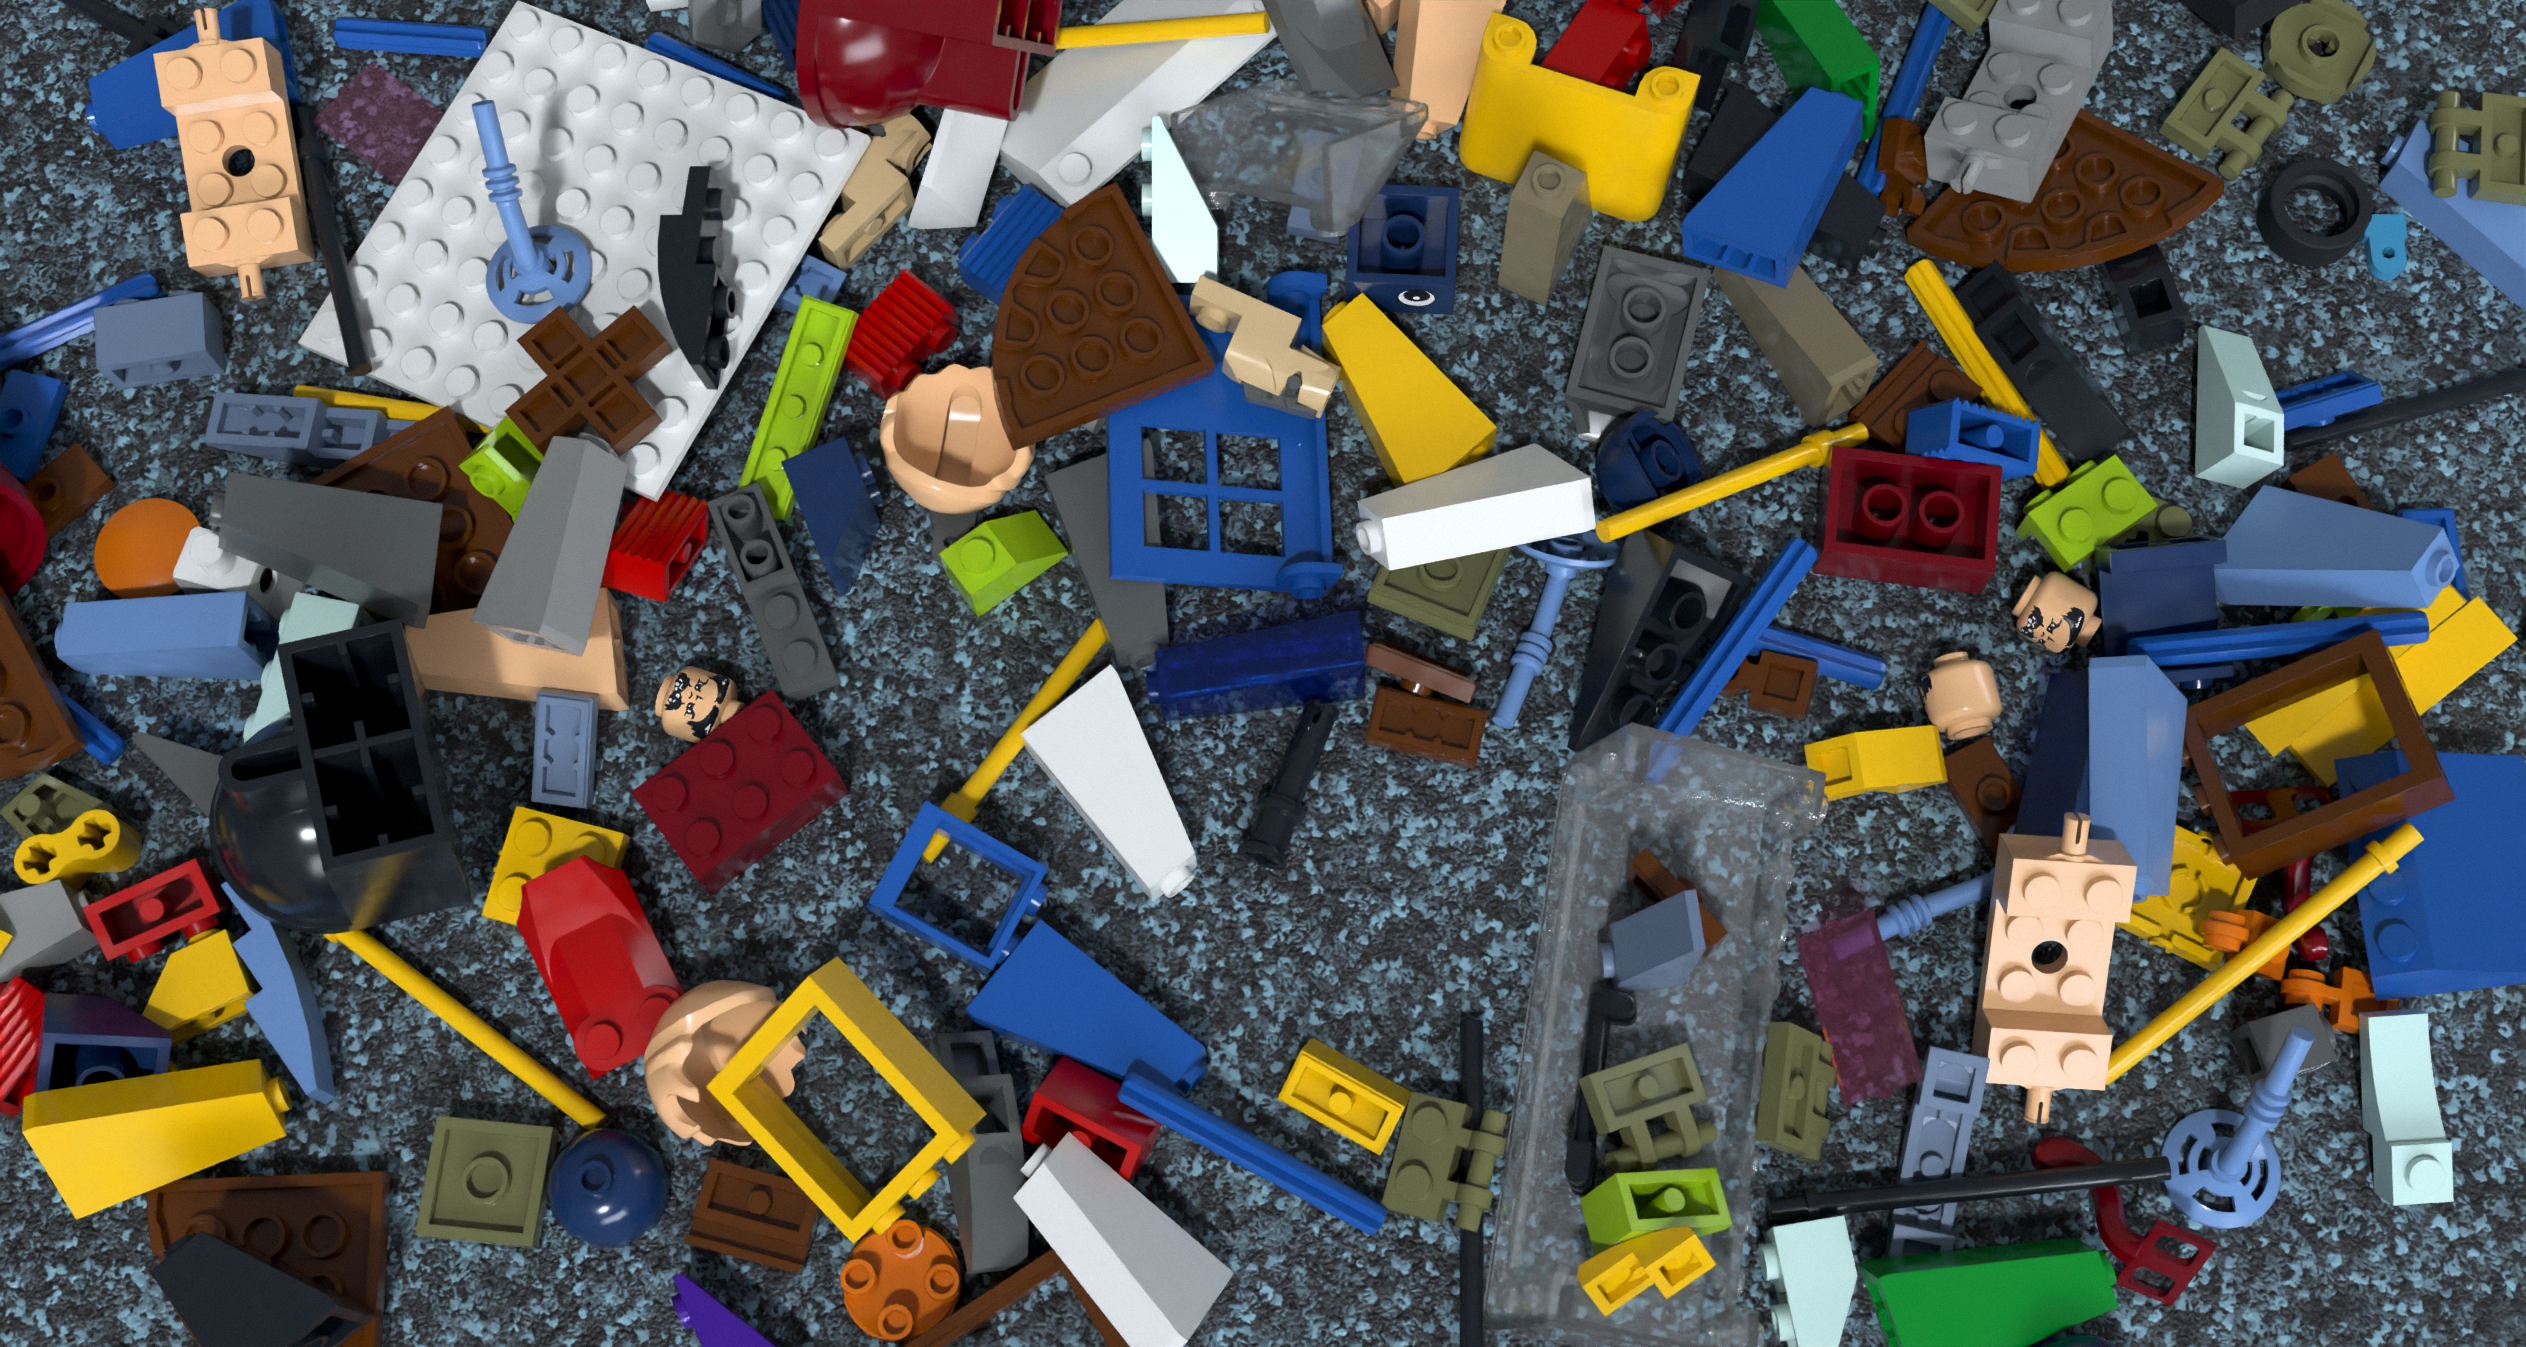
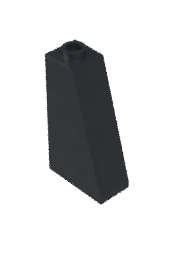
M1733 83L1687 167L1681 194L1700 202L1775 125L1780 117L1746 89ZM1844 171L1805 251L1855 274L1864 256L1875 259L1888 233L1887 229L1880 227L1887 206Z

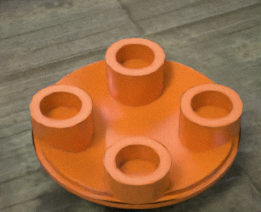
M149 498L128 504L110 517L102 527L96 540L94 563L100 580L120 599L172 596L181 590L173 579L175 566L191 529L196 526L202 527L189 509L172 500Z
M904 1219L894 1222L881 1236L872 1231L857 1244L842 1268L840 1284L847 1311L864 1332L881 1341L908 1343L953 1313L961 1293L962 1274L955 1251L942 1235L927 1226Z

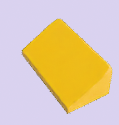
M1310 1039L1301 1049L1277 1099L1380 1156L1408 1106L1411 1092L1316 1039Z

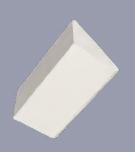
M944 109L907 226L918 229L976 227L1008 121Z

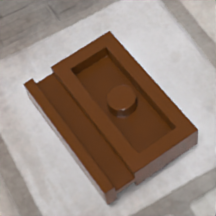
M1923 339L1854 408L1847 420L1851 424L1863 423L1868 430L1869 439L1884 452L1905 455L1909 412L1913 408L1957 397L1960 401L1967 400L1971 404L1979 398L1983 391L1979 385L1942 355L1938 357L1927 348L1928 343Z
M710 1158L692 1215L694 1219L689 1234H686L684 1243L704 1250L802 1275L805 1268L803 1265L808 1249L811 1248L822 1210L792 1179Z

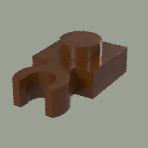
M1762 650L1759 665L1751 664L1745 658L1738 667V675L1734 679L1729 680L1719 694L1725 697H1735L1743 692L1750 693L1749 709L1805 722L1819 672V664L1810 660Z

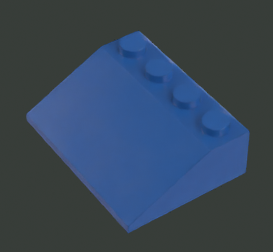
M2400 750L2334 759L2341 799L2412 771L2404 752ZM2436 752L2456 800L2348 842L2351 863L2353 864L2367 853L2364 849L2367 844L2373 840L2380 843L2407 821L2424 838L2420 844L2396 861L2399 866L2398 869L2390 875L2382 872L2357 892L2376 1001L2526 984V766L2524 756Z

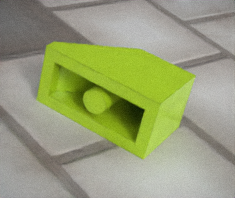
M1033 510L985 521L940 552L939 556L948 579L979 618L1068 556V551L1038 512Z
M1717 1168L1615 1173L1580 1199L1594 1256L1615 1245L1650 1232L1690 1226L1699 1238L1726 1230L1733 1225Z

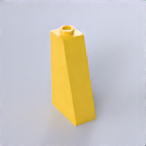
M1363 293L1359 294L1350 303L1346 301L1338 303L1327 313L1322 322V350L1330 363L1342 367L1338 381L1395 489L1478 462L1494 448L1497 427Z
M261 1059L35 1092L25 1096L23 1100L22 1133L77 1220L287 1136L285 1111L292 1109V1102L282 1078L277 1076L271 1079Z

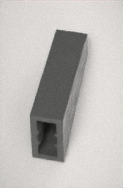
M1149 438L1142 440L1143 479L1155 480L1153 447ZM1107 453L1044 475L1048 498L1095 615L1100 622L1117 669L1129 665L1132 668H1143L1157 662L1162 657V653L1170 651L1164 583L1109 579ZM1143 493L1144 546L1161 547L1157 494Z
M228 472L225 492L213 491L209 525L220 527L218 548L391 619L400 618L401 623L408 626L425 629L431 605L443 504Z

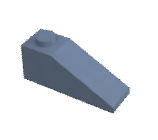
M1696 889L1682 891L1611 924L1605 937L1606 942L1598 943V960L1602 978L1611 977L1613 992L1626 993L1679 987L1685 984L1706 950Z

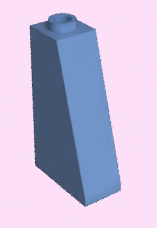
M2418 120L2406 138L2396 134L2381 158L2380 163L2388 168L2378 187L2526 312V206L2471 199V179L2464 178L2457 179V194L2449 198L2435 196L2433 194L2434 179L2428 175L2429 158L2435 153L2436 136L2430 132V124ZM2459 139V152L2472 153L2473 145Z
M2263 485L2222 538L2226 540L2227 563L2214 564L2215 594L2219 602L2228 605L2429 608L2440 591L2451 583L2460 565L2443 527Z
M234 591L66 603L63 622L57 625L54 642L57 657L79 674L261 680L266 664L274 659L277 650L276 645L279 644L280 638L278 632L279 622L247 592Z
M2148 655L2090 658V839L2121 841L2136 863L2137 873L2132 903L2144 902L2147 900V896H2169L2188 700Z

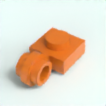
M2236 909L2235 914L2209 910L2208 920H2201L2199 933L2204 935V947L2227 952L2226 963L2278 923L2280 919L2255 910ZM2290 945L2251 975L2267 980L2282 981Z
M2342 967L2335 971L2332 987L2325 984V975L2306 969L2290 970L2288 972V979L2281 981L2280 996L2285 999L2284 1006L2288 1010L2315 1003L2320 1013L2322 1011V1004L2330 1005L2329 1023L2332 1028L2360 1035V1012L2399 1009V999L2376 1001L2371 974L2352 968Z

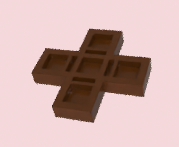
M560 305L516 340L547 376L504 412L543 456H545L553 436L568 437L588 421L620 457L662 422L656 411L637 392L632 384L671 353L673 349L635 305L592 340Z

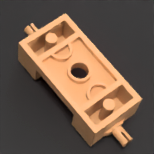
M204 8V13L201 9H198L193 14L195 16L199 42L186 49L153 54L161 105L165 110L176 116L192 211L180 214L189 268L208 278L238 273L242 294L241 299L245 301L255 300V298L263 299L266 297V294L264 293L261 269L315 261L281 53L263 37L233 42L223 40L221 38L218 10ZM242 149L251 150L255 158L253 169L247 175L241 177L233 176L228 166L232 154Z
M2073 812L2064 814L2065 820L2062 837L1999 833L1971 1054L1990 1058L1986 1083L2021 1085L2028 1089L2023 1118L2036 1124L2037 1117L2041 1124L2049 1122L2052 1091L2065 1088L2105 1091L2113 1035L2102 1017L2115 922L2129 923L2137 865L2121 841L2088 839L2091 817L2083 813H2077V818ZM2057 941L2063 945L2060 957L2053 963L2042 965L2033 962L2031 959L2033 950L2042 942Z

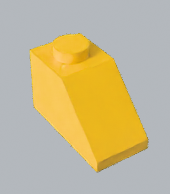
M227 929L207 930L193 936L188 940L187 947L170 954L142 1015L172 1032L171 1047L249 1012L243 1003L263 989L232 945L240 937Z

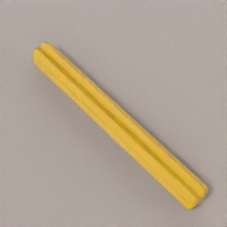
M1926 258L1910 266L1904 275L1905 281L1967 376L1983 389L1980 396L1988 408H1994L1995 411L2003 410L2004 414L2012 413L2013 416L2020 415L2022 419L2029 418L2030 421L2037 420L2010 378L1974 332L1975 325L1933 261ZM2041 427L2037 470L2033 477L2043 491L2048 489L2053 491L2066 483V479L2071 475V471Z

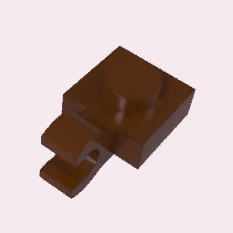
M1903 117L1884 120L1877 171L1886 175L1885 186L1879 200L1887 206L1885 215L1891 218H1898L1899 207L1903 199V210L1914 216H1921L1925 207V195L1918 186L1926 185L1928 170L1924 141L1927 129Z

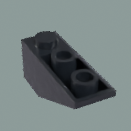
M2157 243L2129 255L2096 264L2129 357L2183 341L2187 314L2170 268Z

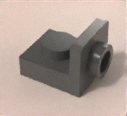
M688 0L689 42L695 46L739 53L762 31L761 0Z

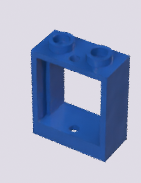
M925 801L865 909L987 975L996 964L1001 966L1021 942L1022 937L1013 932L1023 913L1034 917L1050 888L1041 883L1048 868L932 803ZM934 832L1022 880L984 951L975 948L895 904Z

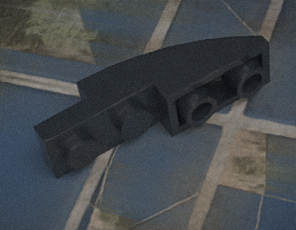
M1694 0L1671 67L1701 76L1693 110L1710 113L1727 64L1744 65L1758 16L1760 0Z
M690 166L682 215H660L658 275L666 316L677 344L705 387L718 390L721 369H725L728 366L730 357L729 342L726 337L729 319L735 317L737 312L736 290L734 286L728 283L720 270L724 260L721 233L723 221L729 220L731 215V196L729 190L723 187L711 166Z
M1995 259L1992 261L1993 263L1987 265L1957 290L1954 295L1976 325L1974 332L2046 424L2082 464L2090 460L2095 462L2130 435L2132 431L2074 351L2063 345L2012 273L2007 271Z

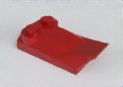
M584 854L521 885L522 901L519 917L516 922L574 1041L576 1055L586 1066L592 1080L644 1055L659 1019L671 1003L682 996L685 991L625 870L607 867Z

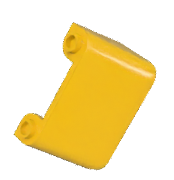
M1492 11L1483 34L1460 133L1458 153L1465 167L1477 174L1516 186L1532 154L1536 150L1587 173L1592 210L1631 222L1646 221L1656 215L1663 202L1685 140L1701 76L1674 67L1663 66L1654 68L1645 74L1639 84L1636 95L1632 96L1533 65L1532 61L1535 56L1537 39L1531 27L1519 19Z

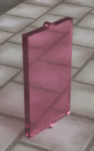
M372 61L347 87H340L338 89V97L313 122L326 134L395 185L399 186L444 116V113Z
M1865 910L1842 921L1840 919L1828 920L1826 928L1796 940L1825 1041L1833 1045L1832 1065L1837 1069L1836 1079L1844 1106L1854 1105L1874 1097L1878 1099L1891 1098L1893 1090L1923 1080L1924 1076L1874 911Z

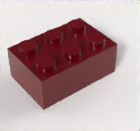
M1832 446L1821 470L1815 549L1818 557L1813 564L1812 574L1981 594L1995 573L2002 466Z
M771 688L631 793L697 881L712 896L847 795L849 791L837 771Z

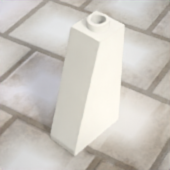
M1536 443L1357 501L1360 522L1356 524L1358 543L1366 555L1373 557L1388 570L1582 533L1595 529L1596 526L1590 476Z
M1110 664L1021 733L1027 752L1150 900L1154 902L1163 894L1167 898L1175 896L1193 880L1194 874L1191 871L1197 867L1196 856L1120 677Z
M1069 1131L1053 1150L1043 1143L1020 1170L1029 1179L1013 1199L1130 1347H1183L1234 1272Z

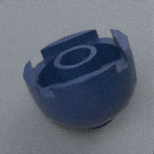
M1653 410L1637 412L1622 421L1605 437L1598 449L1595 462L1598 490L1603 501L1618 514L1695 485V481L1703 477L1700 460L1684 432L1674 422L1663 426L1659 421L1652 419L1660 414ZM1688 512L1682 513V514H1680V515H1677V516L1672 517V518H1670V519L1664 520V521L1659 522V523H1657V524H1662V523H1666V522L1675 520V519H1677V518H1679V517H1681V516L1687 514Z
M596 1128L575 1136L558 1152L548 1172L546 1195L555 1220L571 1237L595 1248H622L632 1244L630 1243L631 1241L640 1238L646 1231L650 1232L659 1224L670 1201L671 1177L667 1166L664 1165L662 1156L650 1141L623 1128Z

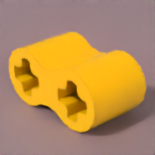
M94 809L86 811L77 817L73 824L63 832L52 835L38 834L23 841L16 850L14 868L21 879L33 886L60 879L80 890L85 882L95 874L103 872L118 873L126 871L133 866L141 855L142 839L136 829L106 810Z

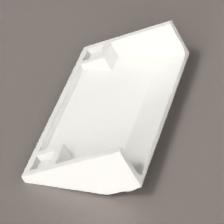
M1123 0L1094 25L1264 12L1266 10L1261 0ZM1270 18V29L1265 34L1065 49L1026 82L1021 111L1016 121H1008L997 159L1023 184H1029L1033 190H1037L1042 196H1046L1049 201L1055 202L1058 207H1062L1065 210L1090 193L1099 190L1142 153V128H1152V116L1162 117L1168 129H1170L1273 40L1277 33Z

